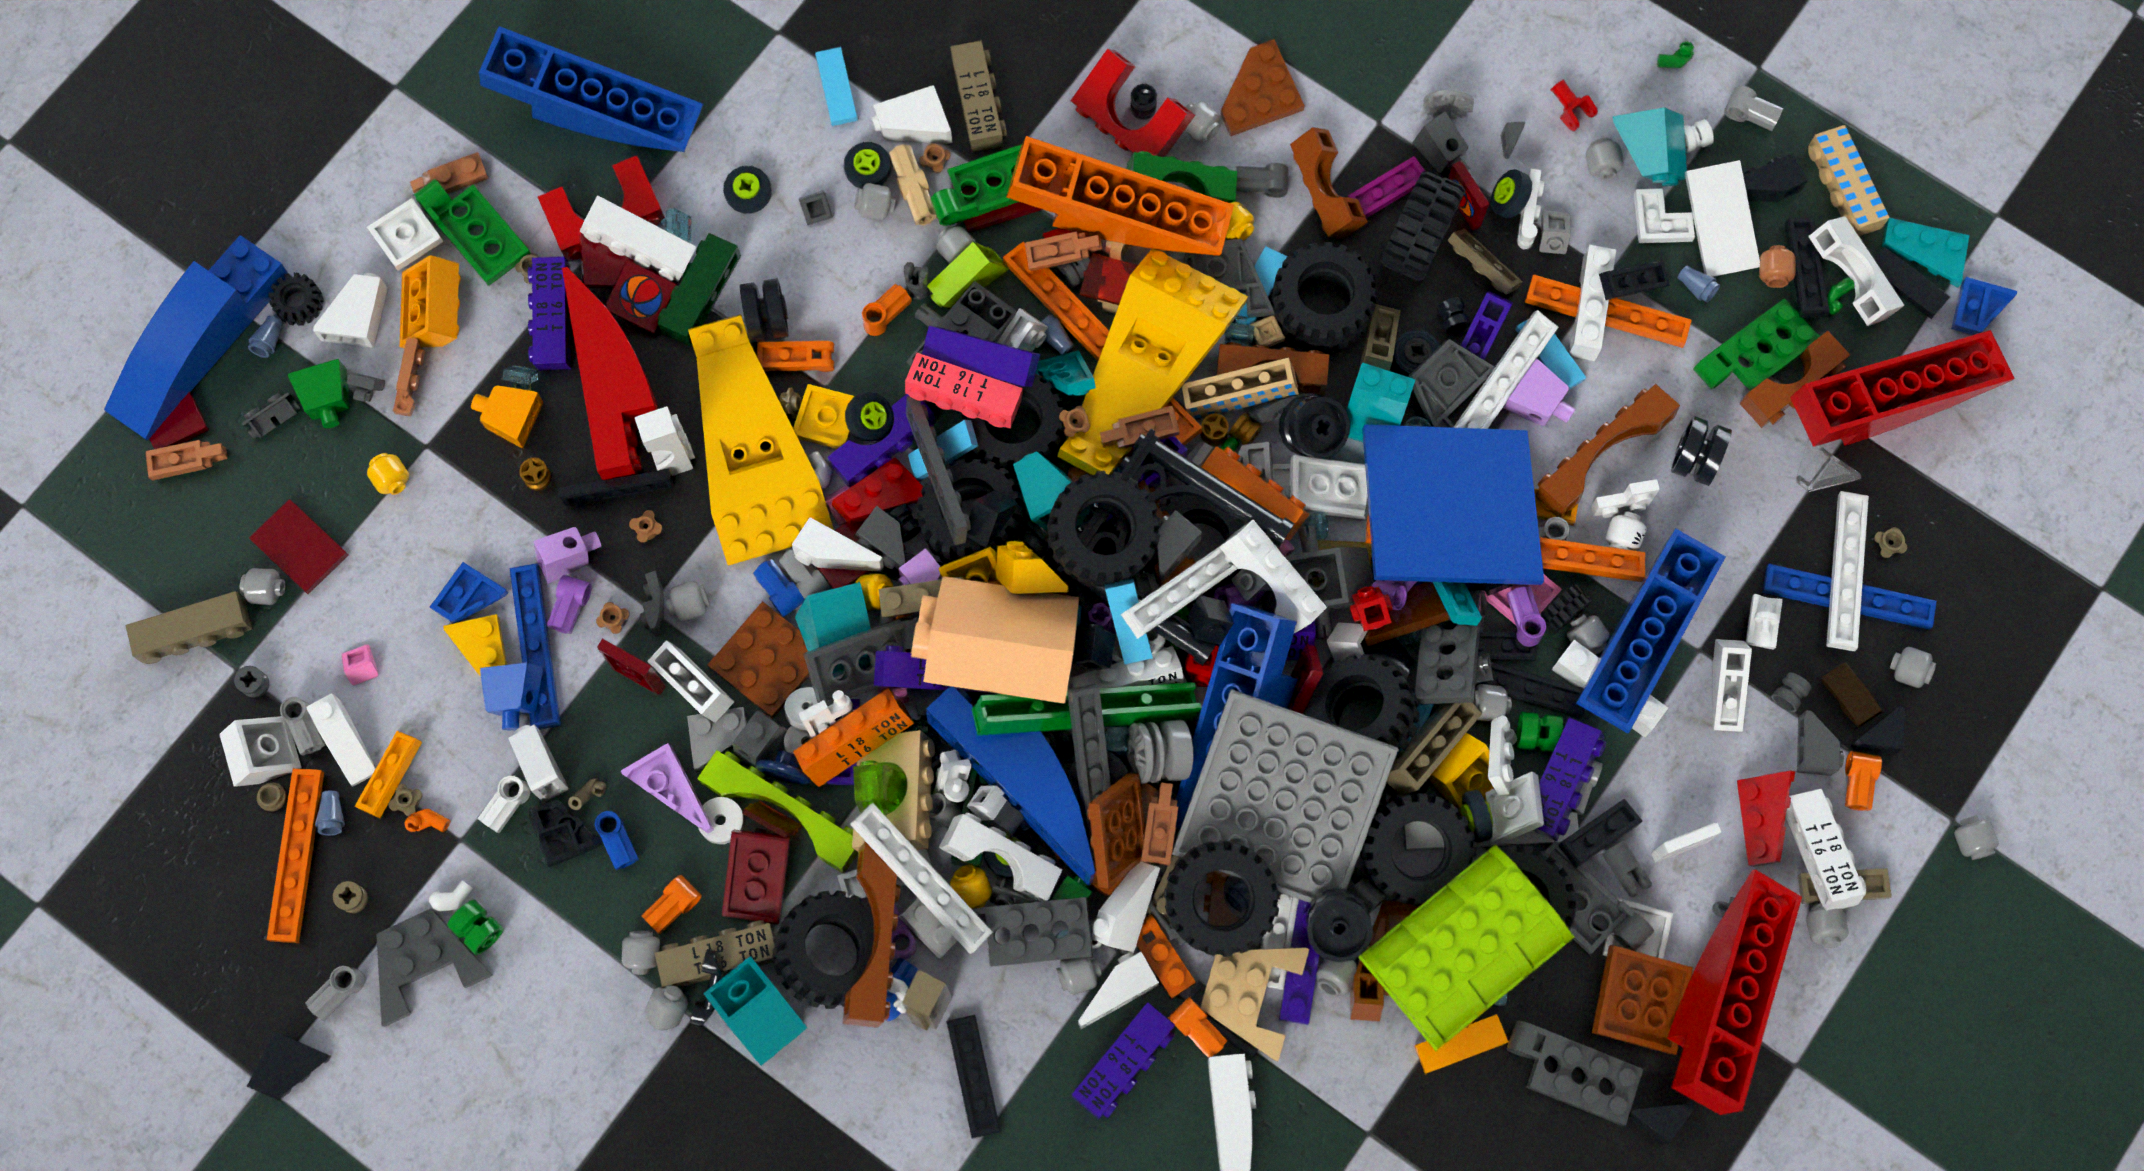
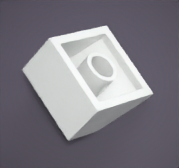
M282 716L235 720L220 733L234 787L261 784L292 773L293 768H302L293 736L286 720Z

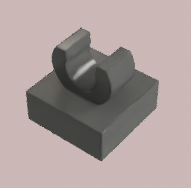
M349 373L347 384L357 386L353 399L363 402L371 401L373 390L383 391L385 380L358 373Z

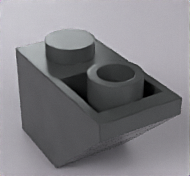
M876 506L854 535L858 540L856 543L881 556L883 565L889 569L895 567L899 570L905 563L900 524Z

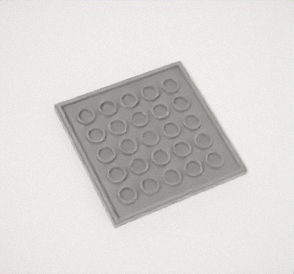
M1231 689L1175 842L1172 855L1182 858L1188 853V850L1203 845L1202 843L1209 841L1219 842L1220 840L1229 841L1249 848L1265 860L1269 865V869L1275 875L1277 880L1276 886L1280 893L1311 903L1315 896L1325 890L1335 888L1347 890L1398 748ZM1218 870V871H1221V872H1223V873H1226V874H1229V875H1232V876H1235V877H1238V878L1242 879L1239 875H1237V874H1235V873H1233V872H1231V871Z

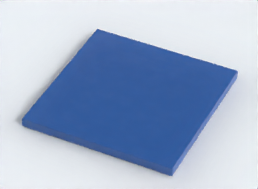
M1364 424L1362 434L1374 580L1542 585L1544 574L1528 430Z

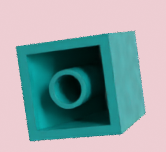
M1662 107L1613 116V123L1643 177L1651 179L1653 183H1662V186H1675L1679 184V180L1686 179L1687 161L1684 115Z
M1362 362L1346 410L1350 420V434L1348 438L1363 443L1362 428L1364 424L1400 426L1416 379Z
M1036 451L1025 455L1020 461L1014 463L1013 466L1031 520L1047 531L1049 514L1057 497L1073 480ZM1094 504L1081 512L1076 528L1081 526L1085 516L1088 515Z
M860 582L808 595L795 616L807 651L871 629ZM867 654L859 659V667L863 670L870 665V657ZM842 664L834 667V678L844 673L845 668Z
M751 956L703 993L726 1025L760 1066L807 1029V1026Z

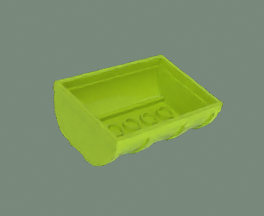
M1495 844L1358 958L1431 1047L1437 1051L1574 939L1575 936L1515 863Z

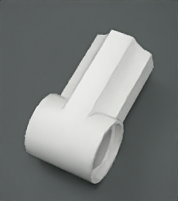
M515 776L504 777L499 782L498 791L477 819L497 833H500L517 808L529 799V785ZM514 784H519L518 794L510 797V787Z

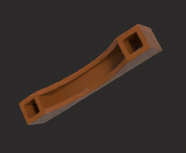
M1657 384L1653 385L1649 390L1645 388L1641 390L1634 398L1635 402L1630 407L1627 405L1623 406L1615 415L1616 419L1610 424L1605 422L1597 430V436L1591 441L1589 439L1583 441L1572 458L1569 456L1565 457L1557 466L1558 470L1552 475L1547 473L1539 481L1536 498L1557 517H1564L1580 502L1584 492L1586 474L1594 461L1603 452L1629 438L1655 435L1675 418L1680 405Z
M864 842L859 848L856 878L863 887L871 905L874 920V941L864 972L856 984L845 994L843 1024L878 1028L884 1023V1020H888L890 1013V1002H886L887 990L891 989L893 973L889 972V961H893L895 955V943L891 942L892 931H896L898 914L894 913V904L899 901L900 885L896 884L897 875L867 842Z

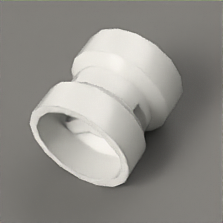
M1707 120L1697 121L1691 127L1689 125L1684 126L1686 153L1694 151L1697 146L1706 147L1712 145L1714 137L1712 128Z

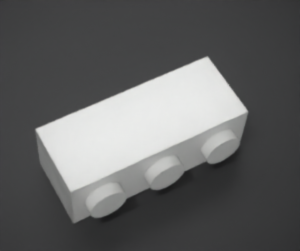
M667 640L647 661L701 715L714 723L734 703L681 649Z

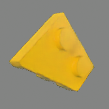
M497 614L443 626L444 631L480 676V668L507 665L500 619Z

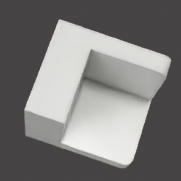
M1338 623L1327 639V644L1334 661L1338 659L1341 662L1346 661V657L1356 655L1358 659H1361V655L1364 652L1360 643L1368 630L1364 631L1361 624Z

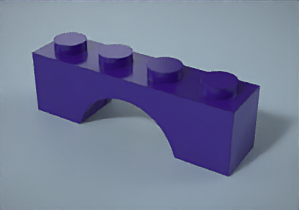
M908 394L892 405L894 425L885 439L872 445H860L848 440L827 457L830 467L849 488L870 475L877 468L889 462L896 453H902L912 445L915 438L906 417ZM920 401L921 405H926L924 401ZM926 405L929 426H934V412Z

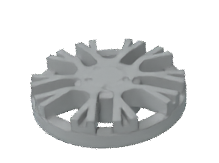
M1442 90L1425 96L1423 106L1427 115L1433 114L1432 117L1435 118L1445 111L1452 120V118L1456 119L1457 116L1460 118L1466 117L1467 112H1473L1474 99L1471 95L1461 91Z

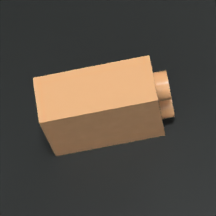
M942 576L938 597L922 596L911 657L927 659L924 682L1065 703L1074 651L1079 597L1055 593L1012 594L1003 585Z

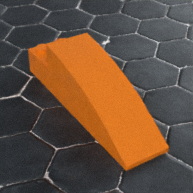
M1028 136L1025 137L1020 148L1006 196L1007 198L1056 213L1052 226L1068 231L1085 233L1087 236L1099 235L1103 240L1133 246L1220 256L1222 253L1234 204Z

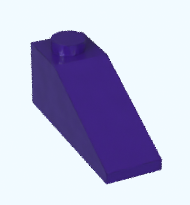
M1488 291L1461 347L1485 360L1513 302Z

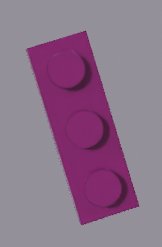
M1415 156L1351 193L1348 195V198L1359 200L1367 218L1411 192L1421 173L1425 170Z

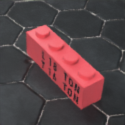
M916 353L905 380V394H908L911 398L918 401L926 400L935 403L938 407L945 410L953 409L962 412L968 418L986 420L991 425L999 428L1004 426L1011 429L1022 401L1023 388L920 353Z

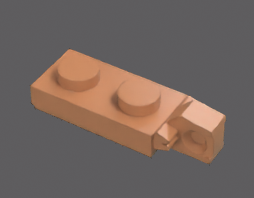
M476 152L422 173L421 177L410 181L413 192L416 193L433 179H436L447 194L487 180L488 175L479 153Z
M1077 231L1025 243L1030 271L1081 261L1089 258V252L1103 249L1099 235L1086 237L1085 233H1078Z
M414 338L406 339L396 386L397 395L393 408L395 414L410 417L416 406L411 397L412 392L417 391L419 386L418 365H423L425 350L422 349L419 340Z
M1173 406L1118 419L1117 423L1112 424V430L1100 432L1103 447L1118 445V449L1133 447L1142 433L1147 435L1150 429L1156 431L1155 435L1159 437L1158 440L1180 435Z
M200 440L146 451L148 478L151 480L212 467V462L228 459L227 449L221 443L210 445L209 442H201Z
M1161 783L1158 797H1151L1148 804L1141 862L1170 866L1178 813L1177 800H1171L1173 784Z

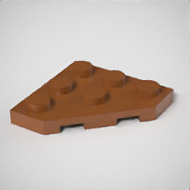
M1274 39L1249 49L1223 104L1221 117L1230 137L1304 111L1305 105Z

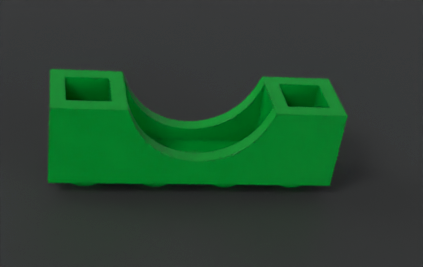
M1146 151L1134 152L1127 162L1128 170L1164 182H1179L1190 187L1194 192L1227 203L1236 201L1237 171L1229 170L1225 166H1207L1199 161L1186 162L1172 156L1159 157Z

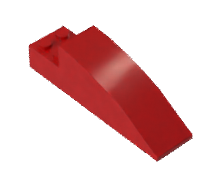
M563 267L562 272L597 472L602 480L637 475L643 472L641 458L637 456L635 447H638V439L635 430H638L634 417L658 410L656 398L633 348L610 311L568 267Z
M1989 330L1806 383L1790 399L1813 447L1841 439L1844 446L1953 407L2004 385L2015 378L1992 331Z
M1756 869L1751 871L1714 930L1686 987L1667 1039L1683 1047L1672 1088L1719 1115L1743 1111L1802 896Z

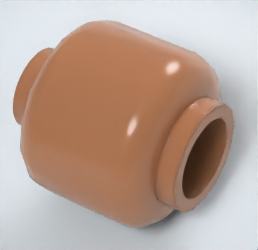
M1771 246L1769 250L1764 251L1760 255V279L1772 288L1787 286L1788 282L1795 278V254L1787 250L1785 246Z

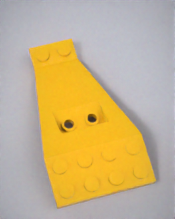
M1151 249L1128 279L1093 374L1096 388L1089 390L1083 401L1082 407L1088 416L1090 429L1086 433L1078 432L1073 437H1068L1059 449L1057 457L1091 475H1095L1096 471H1105L1107 475H1112L1133 447L1118 449V445L1103 447L1100 432L1112 430V424L1117 423L1118 419L1165 408L1245 306L1248 296L1168 256L1164 252Z
M739 314L688 329L697 358L711 514L727 565L792 547V543L810 517L834 530L819 479L749 341L742 315ZM762 442H769L771 447L768 450H762L760 448ZM741 449L744 452L743 457L736 458L733 455L734 451Z

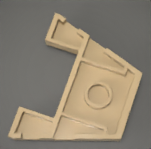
M1309 949L1249 950L1242 954L1238 952L1234 953L1233 956L1227 957L1215 955L1200 1009L1274 1061H1279L1286 1035L1256 1027L1257 1019L1272 967L1302 975Z

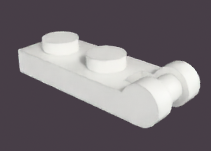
M1530 169L1528 174L1532 181V192L1526 206L1521 211L1517 244L1522 249H1529L1537 235V228L1533 222L1538 221L1541 205H1536L1537 197L1542 196L1544 181H1540L1541 170Z
M1503 715L1492 720L1490 733L1488 779L1498 796L1509 794L1510 782L1513 781L1511 760L1514 759V749L1512 745L1517 741L1514 730L1510 728L1507 717Z

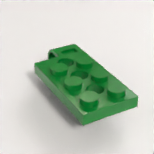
M1022 144L947 169L953 189H942L930 198L939 224L942 226L952 225L1019 202L1006 196ZM991 177H998L1002 182L999 186L991 187L987 184V181ZM968 185L976 188V192L972 195H965L961 191Z
M433 179L413 194L423 210L488 287L513 269L524 256L531 254L530 250L474 185L451 200L439 182ZM457 208H468L464 216L457 217L454 215ZM480 225L484 227L481 234L477 236L470 234L474 226ZM490 245H499L500 248L497 253L492 255L486 253V249Z
M1784 298L1705 356L1693 370L1711 390L1719 386L1733 372L1747 389L1751 391L1765 379H1770L1801 356L1805 349L1820 336L1803 318H1800L1799 313ZM1776 330L1784 331L1788 339L1780 338ZM1757 344L1765 345L1769 349V353H1762L1758 349ZM1738 358L1746 359L1750 363V367L1741 366Z

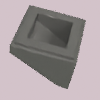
M1507 122L1500 135L1503 157L1505 159H1509L1522 133L1525 122Z
M824 190L798 198L807 226L833 218Z

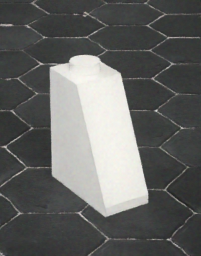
M934 85L873 105L875 115L871 116L875 131H881L884 140L937 144L952 143L951 129Z
M364 273V275L354 274L314 325L313 331L318 338L325 342L374 348L388 290L383 280L373 273Z
M525 725L515 730V735L508 739L531 792L544 803L569 790L541 731L535 725Z

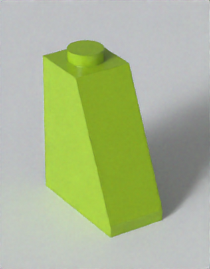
M972 242L927 287L933 293L931 295L932 300L939 307L952 308L974 281L986 287L1006 273L1009 268L993 249Z

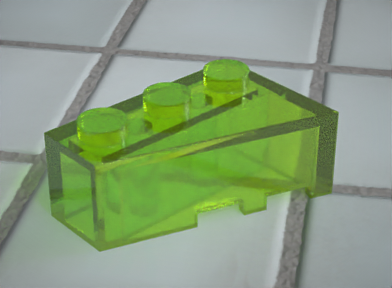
M877 761L860 762V766H853L855 802L860 813L871 803H874L884 815H887L902 803L907 792L906 774L884 764H878Z

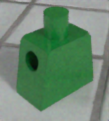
M335 359L289 373L288 378L307 415L312 420L321 418L323 428L338 426L339 419L337 413L348 410L350 407L347 370L339 359Z

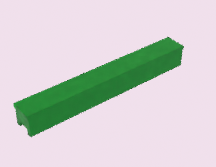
M1195 682L1099 688L1104 727L1125 726L1138 722L1143 724L1146 722L1160 723L1164 720L1177 719L1193 721L1202 708L1201 703H1197L1195 698ZM1068 692L1066 693L1065 703L1006 694L981 695L976 705L972 707L977 735L1072 729Z

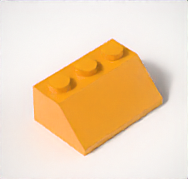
M429 255L402 272L399 347L405 348L406 339L408 338L418 339L422 348L443 347L457 339L459 333L457 317L460 307L458 286L461 280L459 263Z

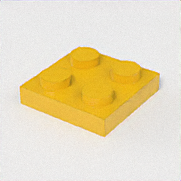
M808 384L793 427L798 439L835 449L842 446L849 440L851 434L845 422V411L848 403L855 396Z

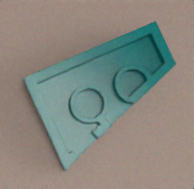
M1893 218L1887 220L1882 247L1910 262L1915 261L1928 268V272L1935 276L1937 274L1950 280L1951 285L1957 288L1962 284L1969 235Z
M1079 350L1038 362L1036 373L1043 377V382H1050L1056 389L1068 395L1080 396L1096 388L1094 377Z

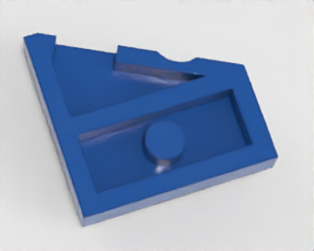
M1965 277L1961 284L1951 329L1971 335L1982 333L2017 295V291Z
M462 562L433 601L430 608L454 624L502 599L509 592Z

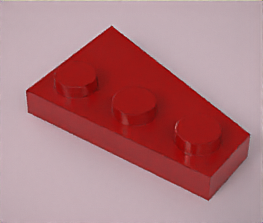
M894 457L834 498L832 506L849 524H854L866 520L876 506L886 512L902 504L909 505L918 502V498L923 497L921 493L923 486Z
M1789 770L1737 780L1748 866L1755 867L1781 862L1786 832L1784 822L1786 810L1790 808L1791 797H1789L1791 782H1794L1795 771Z

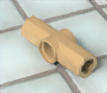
M902 144L896 146L889 152L897 174V183L904 201L906 200L915 224L922 226L930 224L937 216L930 200V190L922 169H919L911 145Z

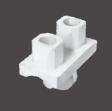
M1758 594L1752 596L1746 635L1747 645L1772 650L1776 648L1782 599L1767 598Z
M958 750L943 752L940 755L941 766L936 770L935 774L937 782L934 794L940 793L945 795L947 799L953 802L964 801L969 793L967 780L971 769L969 759L961 760Z

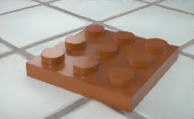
M763 601L708 663V667L772 718L784 707L788 696L799 689L810 676L803 653L808 651L800 630Z
M1137 773L1126 774L1088 803L1087 814L1088 819L1091 821V846L1094 849V869L1098 888H1110L1141 862L1145 824L1140 779Z
M1609 945L1592 1033L1677 1055L1678 1044L1667 1039L1676 1011L1692 976L1693 967L1615 945Z

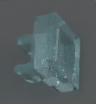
M676 208L666 210V218L661 220V224L666 226V231L686 242H691L692 217Z
M1237 315L1236 323H1231L1226 330L1224 344L1236 342L1241 344V346L1252 347L1255 326L1246 325L1247 317Z
M511 365L503 369L502 380L510 381L507 387L516 388L518 383L522 386L523 390L531 391L530 384L538 380L539 369Z

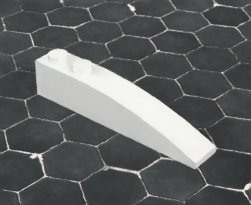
M1245 1054L1209 1057L1208 1068L1220 1171H1250L1252 1152L1251 1109H1256L1254 1090L1249 1091L1248 1079H1252L1251 1061H1245Z

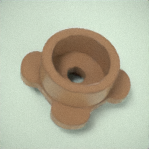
M931 143L927 145L924 150V156L919 158L921 166H928L935 173H940L943 171L944 163L950 159L951 155L948 150H944L940 145Z
M1076 406L1071 411L1063 410L1059 414V419L1063 421L1065 427L1064 434L1066 436L1073 437L1075 433H1086L1089 431L1090 424L1083 407ZM1073 419H1076V424L1072 422Z
M650 510L645 511L637 519H631L629 523L630 528L636 531L637 539L640 542H647L662 532V525L656 522L654 519L655 514ZM645 524H648V528H643Z
M607 602L604 604L600 616L597 617L596 624L600 628L606 627L610 629L613 634H618L622 631L624 620L629 618V612L626 608L620 609L613 602ZM615 616V619L610 620V617Z

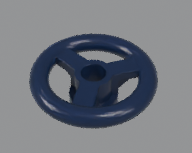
M778 751L776 761L759 760L756 762V768L760 772L773 778L795 784H808L811 781L797 767L798 761L793 753Z

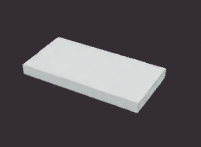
M1740 160L1686 171L1685 178L1704 274L1715 277L1759 268L1760 260Z

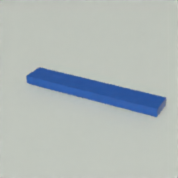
M537 563L509 568L522 663L527 662L542 667L537 709L534 713H529L530 726L535 725L539 730L561 726L540 568Z
M1768 564L1762 593L1829 607L1832 578ZM1862 584L1860 614L1930 630L1933 627L1937 601Z

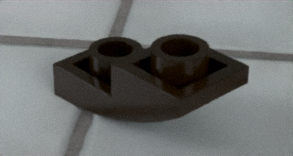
M1846 663L1841 664L1821 677L1822 684L1840 702V709L1858 728L1882 713L1881 708L1871 693Z

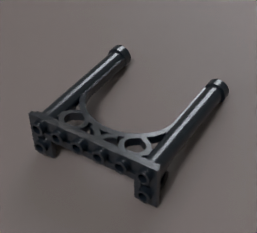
M1150 429L1147 435L1142 433L1133 446L1132 458L1130 459L1126 456L1118 468V471L1122 474L1121 478L1129 480L1131 477L1137 481V487L1138 481L1144 473L1154 472L1159 476V490L1151 492L1148 496L1151 502L1178 494L1197 496L1244 525L1254 520L1278 547L1281 546L1295 524L1286 517L1284 519L1280 518L1159 441V437L1155 435L1156 431ZM1166 476H1173L1186 485L1166 487ZM1105 503L1100 505L1094 504L1086 517L1090 521L1084 529L1082 527L1078 528L1077 536L1081 543L1092 552L1099 541L1110 540L1114 544L1115 552L1117 553L1124 548L1126 536L1130 529L1129 521L1126 519L1124 522L1123 513L1112 505ZM1110 514L1117 521L1115 532L1120 533L1119 538L1111 532L1098 533ZM1056 562L1055 571H1057V576L1062 581H1069L1071 578L1084 589L1095 593L1108 602L1105 591L1106 584H1103L1101 587L1093 586L1092 582L1086 581L1084 584L1077 581L1078 577L1072 573L1069 576L1063 571L1064 566L1060 562ZM1136 588L1138 599L1140 602L1147 596H1145ZM1175 614L1151 629L1193 656V660L1202 666L1217 645L1195 639L1190 624Z

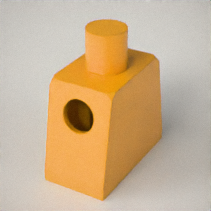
M497 385L493 387L489 398L476 394L472 400L471 409L482 413L480 421L486 429L518 447L524 448L543 401L537 392Z

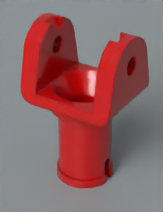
M1565 79L1550 89L1564 106V113L1560 116V119L1571 131H1576L1580 127V123L1573 113V110L1578 106L1590 118L1598 114L1597 107L1590 96L1585 95L1582 98H1577L1565 82Z

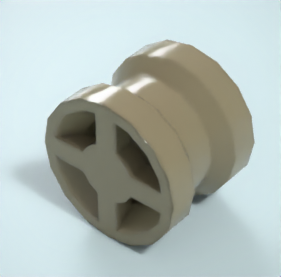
M346 881L340 883L335 888L333 901L340 909L348 913H357L367 905L368 894L360 885Z

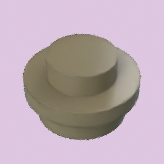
M267 783L257 793L258 805L266 811L279 810L285 804L287 798L285 789L278 783Z

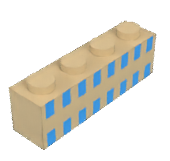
M1843 125L1816 134L1808 146V153L1819 169L1822 183L1826 184L1830 192L1832 205L1838 209L1841 217L1846 216L1858 236L1882 229L1890 217L1846 126Z
M1289 358L1182 385L1186 410L1194 419L1299 394L1295 371Z

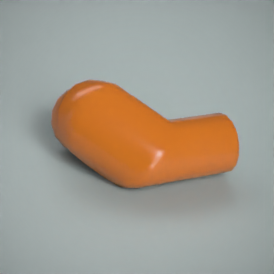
M427 808L408 816L405 820V828L410 832H415L432 826L444 833L448 829L451 820Z

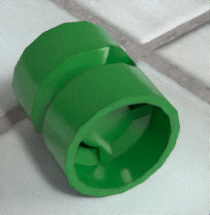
M1521 711L1517 723L1516 747L1534 750L1536 746H1539L1541 751L1553 752L1563 732L1562 716L1545 714L1543 718H1540L1537 713ZM1540 727H1544L1543 738H1539Z
M474 899L460 907L450 918L447 926L457 937H465L464 944L475 955H479L489 949L500 938L504 928L492 916L486 917L487 911Z

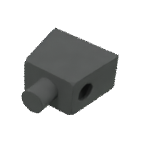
M1445 111L1426 124L1412 142L1438 173H1442L1447 168L1451 169L1452 165L1459 161L1464 163L1468 171L1471 169L1462 158L1468 150V145Z
M757 710L733 742L734 755L747 767L753 766L756 768L757 761L770 758L785 738L788 728L767 713Z

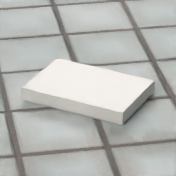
M1293 455L1290 464V498L1293 495L1305 503L1304 510L1308 513L1366 520L1364 516L1367 502L1365 464Z

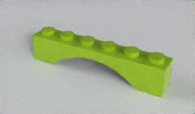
M716 750L697 778L703 786L721 797L729 799H758L786 810L807 830L819 859L842 874L847 871L858 854L852 848L853 829L848 826L841 829L834 824L836 819L826 812L821 811L818 814L811 810L812 804L800 796H797L796 799L786 794L788 789L780 783L773 781L770 784L762 779L764 774L753 766L746 769L739 764L741 760L731 752L726 751L723 754Z

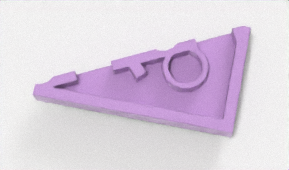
M669 743L621 770L624 776L706 833L714 831L672 745Z

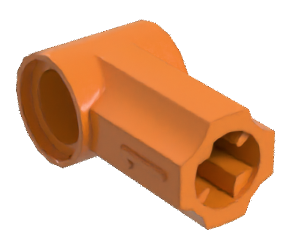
M894 284L877 301L869 303L863 308L862 320L866 333L872 336L883 334L887 329V325L912 302V298L901 285ZM871 317L881 318L877 322L869 321Z
M1856 751L1849 752L1845 764V774L1848 776L1845 799L1846 807L1858 811H1870L1872 809L1875 781L1878 780L1882 767L1881 756Z
M679 875L665 887L663 895L641 916L658 934H661L681 913L685 914L699 902L702 895L683 875Z
M1188 997L1168 1018L1186 1037L1189 1036L1204 1054L1212 1057L1224 1047L1227 1040L1208 1021L1207 1015L1198 1005Z

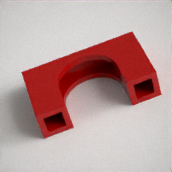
M1107 48L1070 101L1077 106L1075 110L1086 119L1090 117L1097 122L1095 127L1106 135L1110 133L1115 137L1116 140L1114 142L1125 151L1129 149L1133 153L1146 151L1154 156L1165 157L1195 117V114L1178 100L1167 97L1150 122L1136 130H1130L1125 127L1116 114L1115 100L1118 91L1136 66L1116 50Z
M636 155L612 165L624 192V201L621 208L655 226L664 221L665 217L638 156ZM563 187L538 196V200L563 256L568 261L580 259V229L584 220L574 213Z

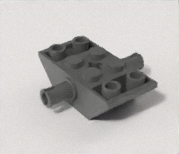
M974 281L945 316H940L924 303L920 306L923 310L918 309L915 313V318L928 327L937 326L998 342L1017 311ZM925 340L906 361V364L912 366L916 353L922 354Z
M1308 526L1309 538H1307L1306 527H1301L1298 529L1302 553L1284 557L1308 585L1312 582L1313 577H1317L1318 581L1324 582L1318 588H1315L1313 585L1309 586L1327 607L1315 619L1316 639H1324L1323 627L1328 639L1333 632L1330 612L1332 610L1350 608L1349 606L1354 604L1352 595L1356 594L1359 589L1372 586L1373 584L1367 548L1337 547L1319 550L1316 526ZM1266 591L1261 597L1263 611L1275 614L1276 597L1273 591Z

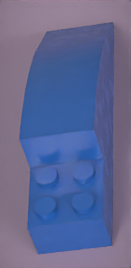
M500 26L496 31L479 71L480 86L532 105V118L582 134L634 146L685 152L703 104Z
M241 235L209 270L193 261L163 300L132 349L104 408L105 412L148 441L188 392L192 391L271 300L269 292H274L271 286L273 284L279 285L277 281L279 277L283 281L286 280L285 274H288L283 264Z
M1675 528L1664 544L1642 585L1627 606L1576 704L1624 732L1629 733L1726 556Z
M1231 604L1229 613L1234 624L1219 646L1192 741V771L1189 778L1181 780L1176 797L1178 807L1177 828L1182 826L1230 690L1233 689L1288 708L1298 679L1282 673L1297 621L1248 605Z
M950 686L926 708L927 723L954 750H958L959 755L964 760L969 759L971 767L988 782L989 786L997 785L1004 792L1003 797L1023 815L1024 821L1089 886L1093 882L1095 869L1080 807L1061 764L1041 731L977 735L972 714L973 706L970 704L972 699L963 689L960 688L957 691L953 686Z

